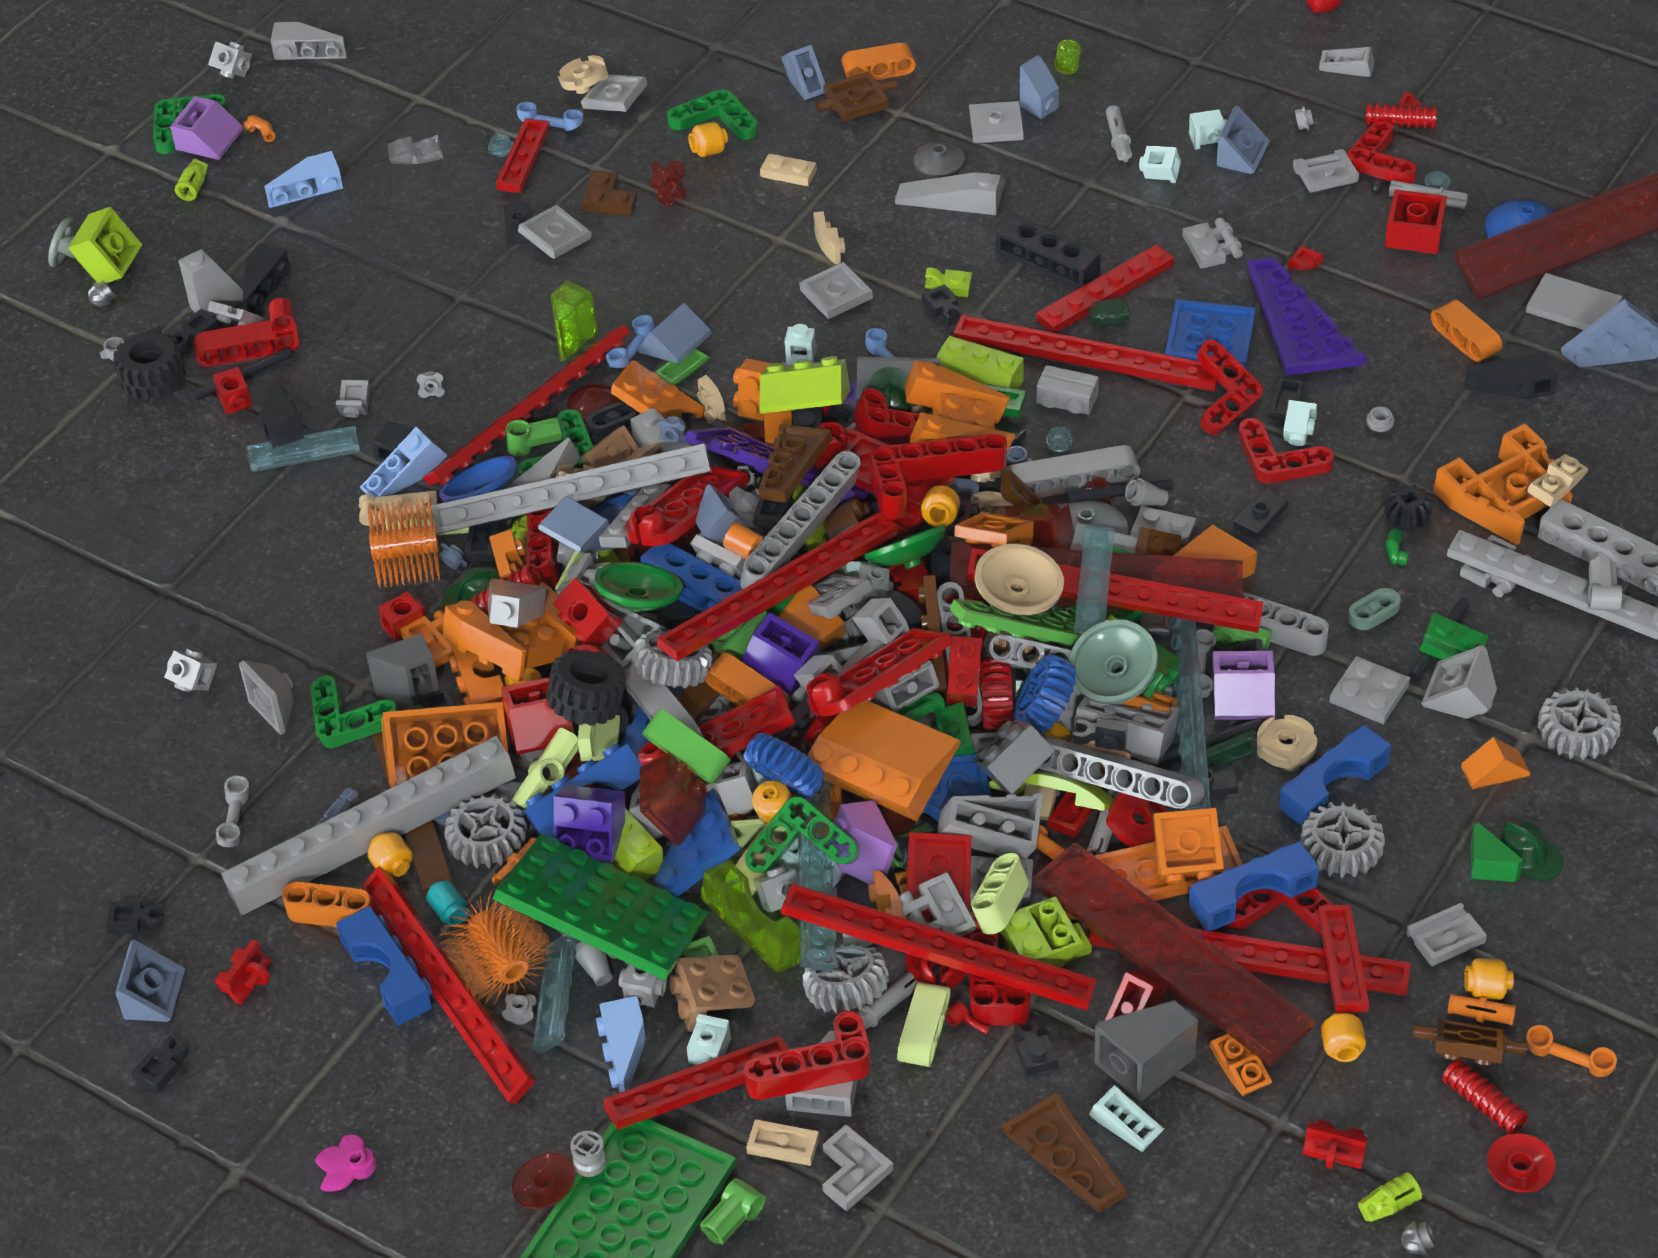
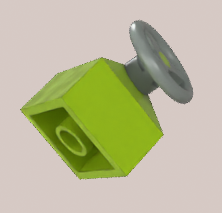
M111 207L88 214L75 237L73 236V221L69 218L64 219L57 227L52 238L48 253V263L51 267H57L65 256L75 258L97 283H100L102 280L109 283L124 276L141 248L142 243Z

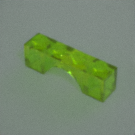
M730 860L704 871L700 898L775 972L779 974L802 962L807 934L788 916L778 921H772L767 918L758 908L752 897L748 878Z

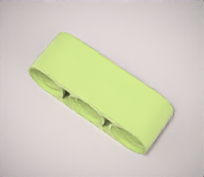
M1015 853L1001 855L993 862L971 902L972 909L984 934H995L1005 929L1029 886V880L1020 858Z
M918 981L900 1038L897 1053L898 1061L926 1067L931 1066L947 1013L946 1010H948L950 987Z

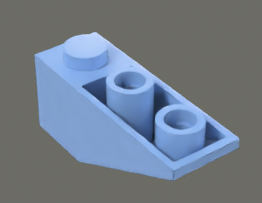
M332 151L305 158L264 186L269 208L343 189L339 167Z
M415 427L360 488L366 494L373 495L374 497L394 495L422 480L423 476L438 466L448 455L432 439Z
M637 996L599 1004L601 1017L596 1018L599 1037L606 1036L607 1040L606 1043H602L605 1061H612L613 1068L608 1069L612 1088L618 1087L620 1093L630 1089L646 1041L644 1021Z

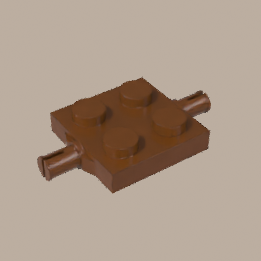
M869 72L823 85L824 94L827 99L815 102V107L818 113L832 108L838 113L843 122L889 108V99L884 92L897 89V84L894 79L880 83Z
M1438 1019V1023L1434 1027L1415 1024L1413 1038L1432 1040L1435 1043V1053H1440L1442 1057L1451 1060H1458L1464 1057L1474 1059L1476 1063L1482 1065H1493L1494 1062H1502V1056L1505 1052L1521 1054L1523 1056L1526 1053L1527 1042L1507 1039L1503 1035V1029Z

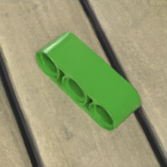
M659 709L642 732V735L711 785H713L731 761L725 753L663 709Z

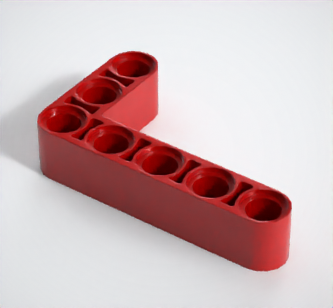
M986 434L874 448L870 452V480L881 514L891 520L901 519L907 514V486L905 482L1003 470L1006 467L1007 439L999 434Z

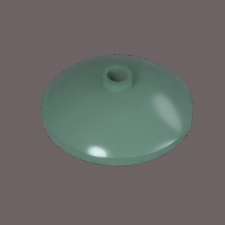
M1108 620L1094 625L1079 637L1070 654L1069 663L1075 666L1076 670L1075 686L1086 698L1101 704H1118L1136 697L1148 687L1157 671L1158 650L1153 638L1142 626L1128 620ZM1117 668H1123L1121 672L1114 673Z

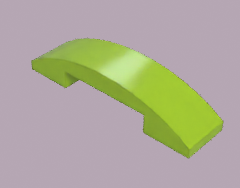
M1037 769L1014 792L1024 791L1027 783L1076 793L1075 805L1102 811L1109 809L1114 800L1108 793L1094 784L1042 769ZM994 781L989 782L991 789L1004 791Z

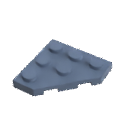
M1624 299L1561 347L1563 356L1578 367L1656 359L1658 357V323Z

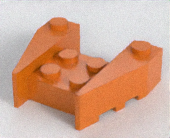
M915 360L904 385L906 402L932 408L933 414L920 413L910 436V443L999 434L1007 439L1008 453L1015 434L996 430L994 423H999L1010 397L931 362Z
M1524 423L1503 434L1498 458L1503 461L1502 463L1477 475L1459 457L1437 469L1433 492L1453 511L1518 545L1520 544L1525 525L1524 519L1548 507L1547 504L1527 492L1530 483L1544 475L1550 463L1554 460H1550L1544 441ZM1569 491L1561 499L1571 504L1573 495Z
M544 582L540 585L546 587L544 616L518 628L490 623L489 617L471 600L445 606L442 636L458 651L464 654H468L470 651L479 656L478 661L486 665L492 662L502 667L503 674L517 681H523L524 669L552 663L566 650L575 648L579 644V639L574 634L576 629L573 626H568L558 617L560 611L552 604L558 598L557 593Z

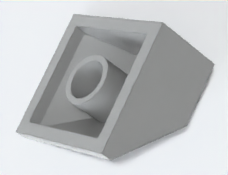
M1481 645L1438 661L1421 704L1425 708L1466 719L1488 712L1492 707L1497 687L1487 649Z
M243 660L239 663L248 702L280 735L284 734L294 702L291 691L293 683L286 673L281 674L273 665Z

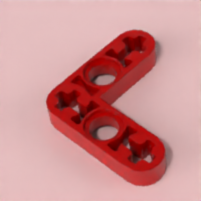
M1374 122L1347 152V156L1357 172L1387 181L1395 180L1413 183L1416 180L1417 166L1413 162L1382 153L1393 140L1394 127L1390 122Z
M1207 340L1197 351V359L1229 391L1210 406L1200 420L1201 427L1206 433L1217 435L1256 404L1263 393V388L1259 381L1219 342ZM1213 352L1215 355L1209 356L1207 353ZM1223 369H1232L1235 372L1236 377H1228L1224 373ZM1241 379L1243 382L1237 385L1238 381ZM1250 389L1253 393L1247 394L1245 391ZM1231 401L1235 403L1238 411H1230L1226 407L1225 402ZM1220 413L1222 416L1220 420L1212 423L1210 419L1213 420Z
M1247 418L1239 424L1238 436L1255 478L1262 483H1275L1324 474L1333 468L1334 453L1328 447L1317 446L1276 454L1264 424L1260 420ZM1263 448L1266 452L1255 453L1253 449ZM1290 462H1297L1301 464V466L1293 468L1288 466L1287 464Z
M1316 888L1292 898L1274 890H1254L1243 895L1236 903L1237 914H1235V921L1227 924V926L1237 930L1247 928L1284 902L1313 930L1321 935L1318 906L1334 904ZM1263 893L1268 895L1270 899L1266 902H1258L1253 896ZM1310 897L1315 903L1305 906L1300 904L1298 899Z

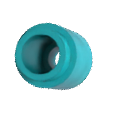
M438 881L429 888L426 901L443 923L459 925L465 921L461 920V918L466 919L468 917V904L452 882Z

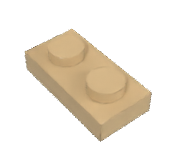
M768 154L760 168V176L809 186L817 171L815 162Z
M755 1119L746 1146L747 1154L811 1166L819 1141V1131Z

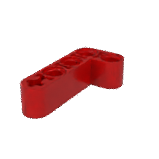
M285 298L272 300L268 305L270 320L197 334L194 338L197 363L203 367H213L267 357L287 347L291 352L295 351L299 346V338L291 302Z
M868 388L862 392L853 416L858 432L888 445L910 443V436L920 414L888 409L885 396L878 390Z
M554 508L527 514L526 565L528 564L535 568L540 576L541 583L544 582L550 588H553L559 581L557 554L560 541L540 531L538 527Z
M972 911L970 915L976 928L969 933V939L998 948V933L984 934L980 932V925L974 911ZM970 974V1016L986 1026H1014L1016 1023L1022 1025L1029 1020L1031 1014L1030 992Z
M853 1011L839 1013L834 1019L835 1041L749 1059L744 1066L747 1094L753 1099L764 1100L865 1078L871 1071L870 1045L861 1016Z

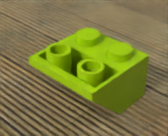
M1056 896L1015 910L1005 929L998 932V940L1004 950L1060 968L1083 946V942Z

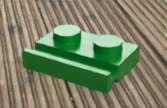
M1433 613L1419 650L1444 660L1481 645L1485 647L1489 635Z

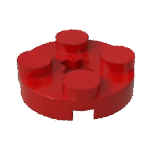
M1120 793L1110 805L1106 824L1122 843L1129 847L1156 842L1153 814L1164 813L1167 810L1165 805ZM1141 814L1143 816L1141 821L1144 825L1138 824L1134 820L1133 815Z

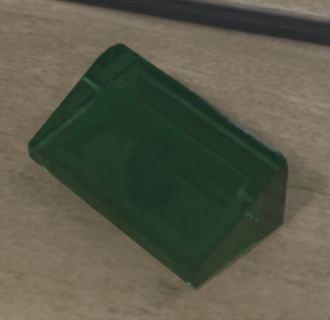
M1253 729L1202 750L1192 757V761L1200 768L1227 764L1249 755L1255 749L1256 732Z

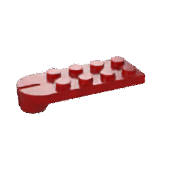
M828 421L821 423L818 429L831 430L833 440L816 461L815 467L823 471L840 452H853L860 458L861 463L855 486L874 493L870 480V452L876 447L890 445L853 429L845 428L837 422ZM954 477L905 482L907 486V505L914 504L921 508L927 491L940 485L949 487L954 482Z
M711 465L712 472L681 479L650 504L637 507L631 512L629 520L625 525L628 540L637 545L642 542V546H660L675 541L696 525L695 520L705 488L709 483L729 498V492L736 486L742 489L749 483L748 472Z
M912 628L841 674L825 673L814 677L806 685L807 702L811 712L814 715L830 716L845 712L861 702L872 700L876 697L878 691L897 684L899 678L903 675L919 670L921 664L925 661L942 655L943 650L953 644L950 634Z
M779 685L698 727L705 740L731 758L736 752L746 748L756 734L765 733L766 735H772L774 733H781L796 722ZM650 741L643 745L638 752V760L646 771L649 781L655 786H668L695 774Z
M909 832L907 891H910L913 899L916 900L922 897L918 890L920 884L947 872L970 913L971 836ZM929 908L921 912L927 924L935 921ZM967 933V934H965V935H963V936H961V937H964V938H968V939H969V933ZM905 953L906 972L914 976L911 980L912 982L917 980L919 982L935 984L934 965H940V986L954 989L963 982L967 975V972Z

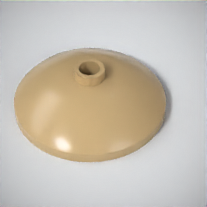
M1005 544L994 547L979 559L975 570V584L981 596L992 606L1011 614L1033 615L1044 612L1057 603L1063 591L1064 578L1059 565L1045 552L1028 545Z

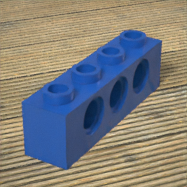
M670 543L652 546L641 556L640 563L658 566L675 574L683 584L679 600L701 612L742 590L740 580Z

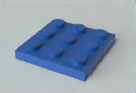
M1176 299L1165 355L1198 361L1197 351L1201 345L1207 340H1215L1246 369L1256 308ZM1213 352L1207 353L1209 356L1215 355Z

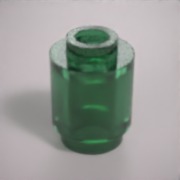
M1119 298L1093 302L1092 307L1088 309L1089 321L1096 328L1122 325L1124 321H1128L1130 318L1128 303L1126 300H1120Z

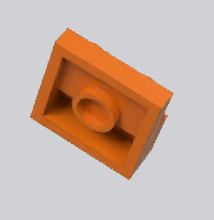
M746 358L740 368H736L733 381L735 384H738V391L735 392L733 398V407L738 408V416L764 421V413L760 414L759 409L760 374L764 369H767V365L772 363ZM791 410L792 421H793V420H794V410Z
M981 512L956 524L955 537L965 538V541L968 543H979V546L984 548L1005 544L1029 546L1033 544L1034 521Z
M511 529L489 537L501 580L505 577L508 578L511 573H515L516 570L522 569L526 565V557H523L526 554L520 538L515 540Z
M1216 808L1153 814L1159 880L1166 879L1168 885L1185 883V878L1197 877L1198 881L1222 873L1224 867Z

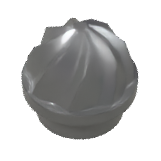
M104 280L100 283H93L94 285L88 294L89 301L99 307L110 305L112 303L111 300L116 296Z
M1414 1221L1404 1229L1401 1243L1411 1254L1425 1255L1429 1253V1249L1436 1247L1433 1231L1427 1221L1421 1223Z

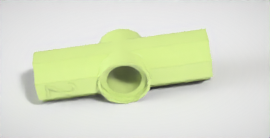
M559 728L540 758L530 765L528 776L510 802L515 801L518 809H521L523 812V810L528 808L526 801L540 792L544 797L547 796L552 789L551 785L564 777L565 768L579 749L578 737L564 728ZM545 765L550 769V776L547 780L542 774Z

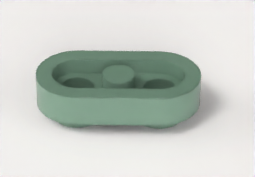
M1377 589L1350 606L1348 621L1356 629H1372L1398 613L1401 597L1393 589Z

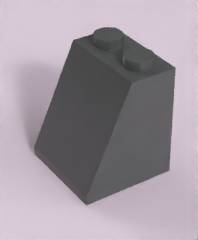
M1174 1000L1100 1021L1095 1025L1094 1063L1138 1101L1142 1102L1196 1058L1198 1019L1190 1009L1183 1008Z

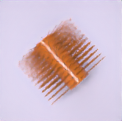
M429 496L428 513L430 525H427V513L422 498L424 526H422L419 503L416 498L418 527L415 524L411 500L410 517L412 525L410 527L407 505L404 499L406 528L403 523L402 509L398 501V519L400 523L399 528L401 529H398L395 506H393L394 502L392 501L394 530L387 502V530L382 504L380 505L382 531H380V519L377 515L376 504H374L375 526L373 525L372 511L368 506L370 548L379 587H381L380 564H378L380 562L384 585L387 584L385 571L387 567L391 587L393 586L391 561H393L396 584L399 583L397 575L399 566L401 581L404 586L403 560H405L406 575L410 583L409 556L414 583L416 584L414 556L417 559L418 574L422 583L420 555H422L425 578L428 583L426 554L429 558L430 573L434 581L432 553H434L437 576L440 581L438 538Z
M495 901L490 910H488V904L486 905V911H482V905L480 913H477L474 909L476 915L474 917L471 916V920H465L469 922L468 924L445 926L468 929L464 932L452 933L462 937L457 938L461 941L459 943L451 942L461 946L454 953L464 954L456 962L470 963L466 967H464V964L461 966L462 971L465 969V972L467 970L470 972L467 975L469 976L468 978L475 973L473 976H477L472 978L471 981L475 979L477 982L480 979L479 982L481 983L479 985L485 983L489 987L491 986L490 992L497 986V984L495 985L496 981L498 983L501 982L499 992L501 988L503 990L505 985L508 984L507 996L510 983H514L515 990L516 981H519L522 985L520 979H523L525 974L537 975L527 972L529 969L545 968H532L536 967L532 966L535 964L529 965L531 962L541 961L537 959L547 960L542 958L544 956L539 958L529 956L547 950L542 949L540 951L536 947L538 944H535L537 941L540 942V935L542 933L537 931L534 933V930L528 933L529 930L527 929L533 923L525 921L522 924L523 921L519 922L526 915L519 912L514 916L512 913L515 910L512 908L503 914L508 909L507 907L503 908L505 905H501L498 911L495 912L497 909V901ZM538 934L537 938L539 939L534 942L532 939Z

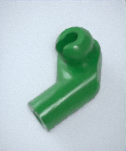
M1398 529L1389 531L1385 545L1390 563L1395 566L1397 564L1405 566L1408 562L1409 553L1406 550H1399L1402 533Z

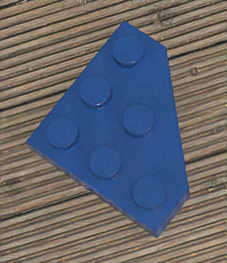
M976 754L953 756L923 810L939 822L940 811L953 796L989 795V797H992L987 775L972 762L977 757Z
M714 788L705 795L700 796L689 807L655 877L658 889H665L675 897L680 896L741 849L721 796Z

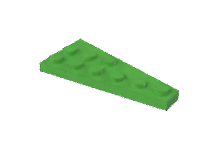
M954 599L950 607V611L963 626L975 628V625L983 626L986 630L993 633H1000L1002 630L1022 639L1030 636L1045 644H1050V641L1058 642V644L1068 649H1073L1079 637L1095 625L1081 617L1072 607H1069L1068 612H1066L1061 607L1056 606L1051 610L1048 609L1033 615L1007 613L991 604L987 606L980 601Z

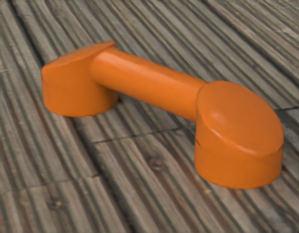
M1535 1025L1527 1032V1047L1534 1055L1546 1056L1551 1054L1589 1068L1590 1073L1596 1077L1608 1076L1616 1068L1617 1057L1608 1048H1597L1590 1055L1553 1042V1034L1546 1026Z

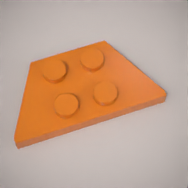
M632 360L612 384L611 394L639 413L654 408L662 417L667 418L670 416L681 418L682 413H692L696 418L704 417V406L635 360Z

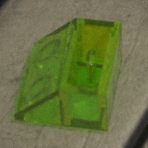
M568 280L550 295L559 358L563 362L576 353L579 347L597 332L592 292Z

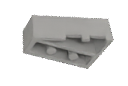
M602 597L624 621L602 647L614 658L615 662H619L622 666L621 669L624 670L633 664V646L636 640L640 638V635L647 634L649 631L656 633L659 629L662 631H669V629Z
M1084 697L1077 707L1073 727L1074 732H1082L1076 731V721L1078 719H1084L1092 723H1096L1097 718L1128 722L1125 752L1130 753L1131 757L1137 758L1142 763L1158 765L1174 740L1180 708L1171 707L1170 712L1152 710V704L1142 703V708L1123 706L1124 702L1101 704Z
M1036 793L1032 796L1007 794L1005 797H989V795L953 796L940 811L937 834L970 835L971 848L998 856L1015 853L1020 859H1027L1036 849L1043 793Z

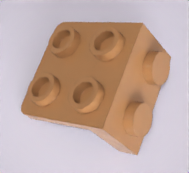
M623 425L580 457L586 465L599 468L656 455L655 452L661 448V445L657 442L639 448Z
M734 954L679 958L674 975L670 977V991L676 996L678 1014L680 1019H684L688 1032L694 1031L698 1014L706 1015L707 1010L752 1007L755 1002V997L739 956Z

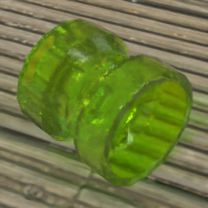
M1063 40L1058 44L1054 66L1058 72L1069 75L1077 71L1081 56L1080 45L1073 40Z

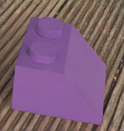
M874 800L841 804L834 822L858 842L860 856L853 864L835 863L840 871L867 884L874 883L873 871L880 870L887 876L898 844ZM834 840L827 845L828 848L831 844L836 845L842 851L839 855L840 857H849L851 854L848 850L850 844L842 845Z

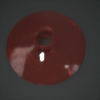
M590 384L578 388L569 396L567 409L578 411L583 422L587 424V417L590 413L618 402L620 399L611 394L612 387L603 384Z
M549 1152L537 1155L524 1163L515 1174L512 1182L513 1196L521 1206L528 1209L538 1210L553 1206L561 1201L573 1187L576 1177L575 1167L567 1156L560 1153Z

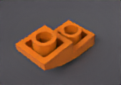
M880 870L873 871L874 883L868 884L870 903L876 902L877 910L906 919L902 911L903 904L892 883Z
M1240 1029L1210 1042L1209 1046L1217 1061L1242 1096L1272 1084V1080L1258 1053L1253 1055Z

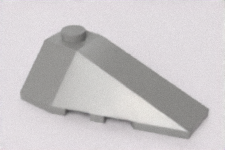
M974 172L901 183L895 198V204L996 215L1005 185V178L1001 175Z

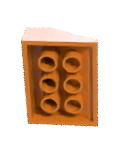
M866 701L840 713L818 736L807 757L812 759L822 769L824 781L867 800H874L876 804L918 821L961 742L954 737L870 701Z
M503 702L383 712L382 735L390 789L497 736L508 753Z

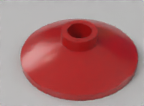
M1515 1133L1505 1135L1491 1145L1487 1155V1166L1491 1176L1501 1186L1515 1192L1527 1193L1542 1189L1551 1181L1555 1172V1158L1550 1148L1538 1138L1527 1134ZM1516 1167H1521L1524 1170H1518Z

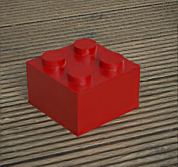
M1394 189L1387 223L1385 247L1438 254L1447 196Z

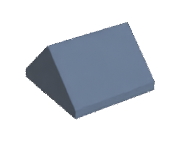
M1238 105L1233 108L1218 137L1216 166L1252 174L1255 172L1270 140Z
M683 303L648 334L638 347V352L680 363L712 333L709 327Z
M566 496L545 517L538 527L540 531L579 553L615 549L601 547L599 536L609 526L608 520Z
M134 939L130 941L115 992L123 1018L126 1020L168 1022L173 1015L185 968Z

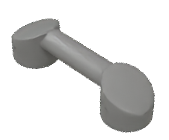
M1207 629L1197 630L1190 643V652L1194 656V672L1187 691L1200 698L1209 697L1213 689V680L1205 675L1206 653L1213 650L1217 640L1216 636Z
M232 776L224 784L225 799L229 804L226 823L219 825L216 829V843L223 847H235L241 843L238 820L241 806L247 802L249 797V783L242 776Z

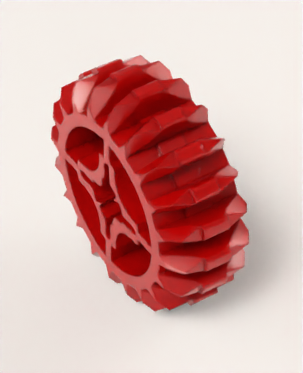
M991 656L990 658H983L980 662L984 733L998 732L1000 727L1007 721L1011 720L1013 722L1011 667L1009 663L998 661Z

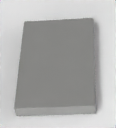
M1545 273L1527 304L1526 313L1585 330L1622 301V296Z

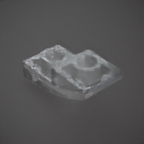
M438 135L425 138L416 143L409 136L387 144L389 160L393 164H420L443 158L442 143Z

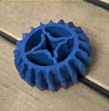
M1052 654L1043 657L1041 661L1037 662L1035 668L1025 678V682L1020 688V693L1016 697L1017 702L1014 705L1013 718L1031 724L1039 734L1045 733L1049 728L1053 727L1055 721L1059 720L1061 713L1065 711V707L1070 701L1069 698L1074 692L1073 686L1076 684L1075 666L1066 659Z
M759 733L747 745V750L743 755L749 767L753 768L755 772L767 780L780 781L789 788L791 794L797 797L812 798L822 785L824 773L819 765L815 764L812 759L790 746L787 742L785 743L765 733Z

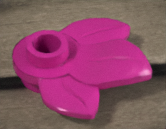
M345 1135L342 1137L339 1146L325 1148L315 1158L316 1164L327 1172L321 1184L322 1191L329 1192L344 1189L354 1179H365L374 1172L376 1168L375 1155L369 1148L365 1147L364 1140L361 1137Z

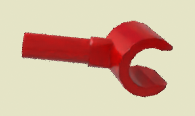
M956 1003L946 1010L947 1015L945 1019L951 1026L956 1027L961 1022H964L985 1035L989 1033L990 1028L970 1016L964 1004Z

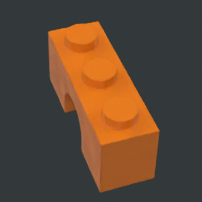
M451 645L452 655L448 656V661L452 673L458 672L459 676L455 677L459 693L466 694V697H463L464 705L502 702L501 687H504L500 675L483 678L495 674L494 664L490 662V664L486 665L478 661V655L470 651L468 654H464Z

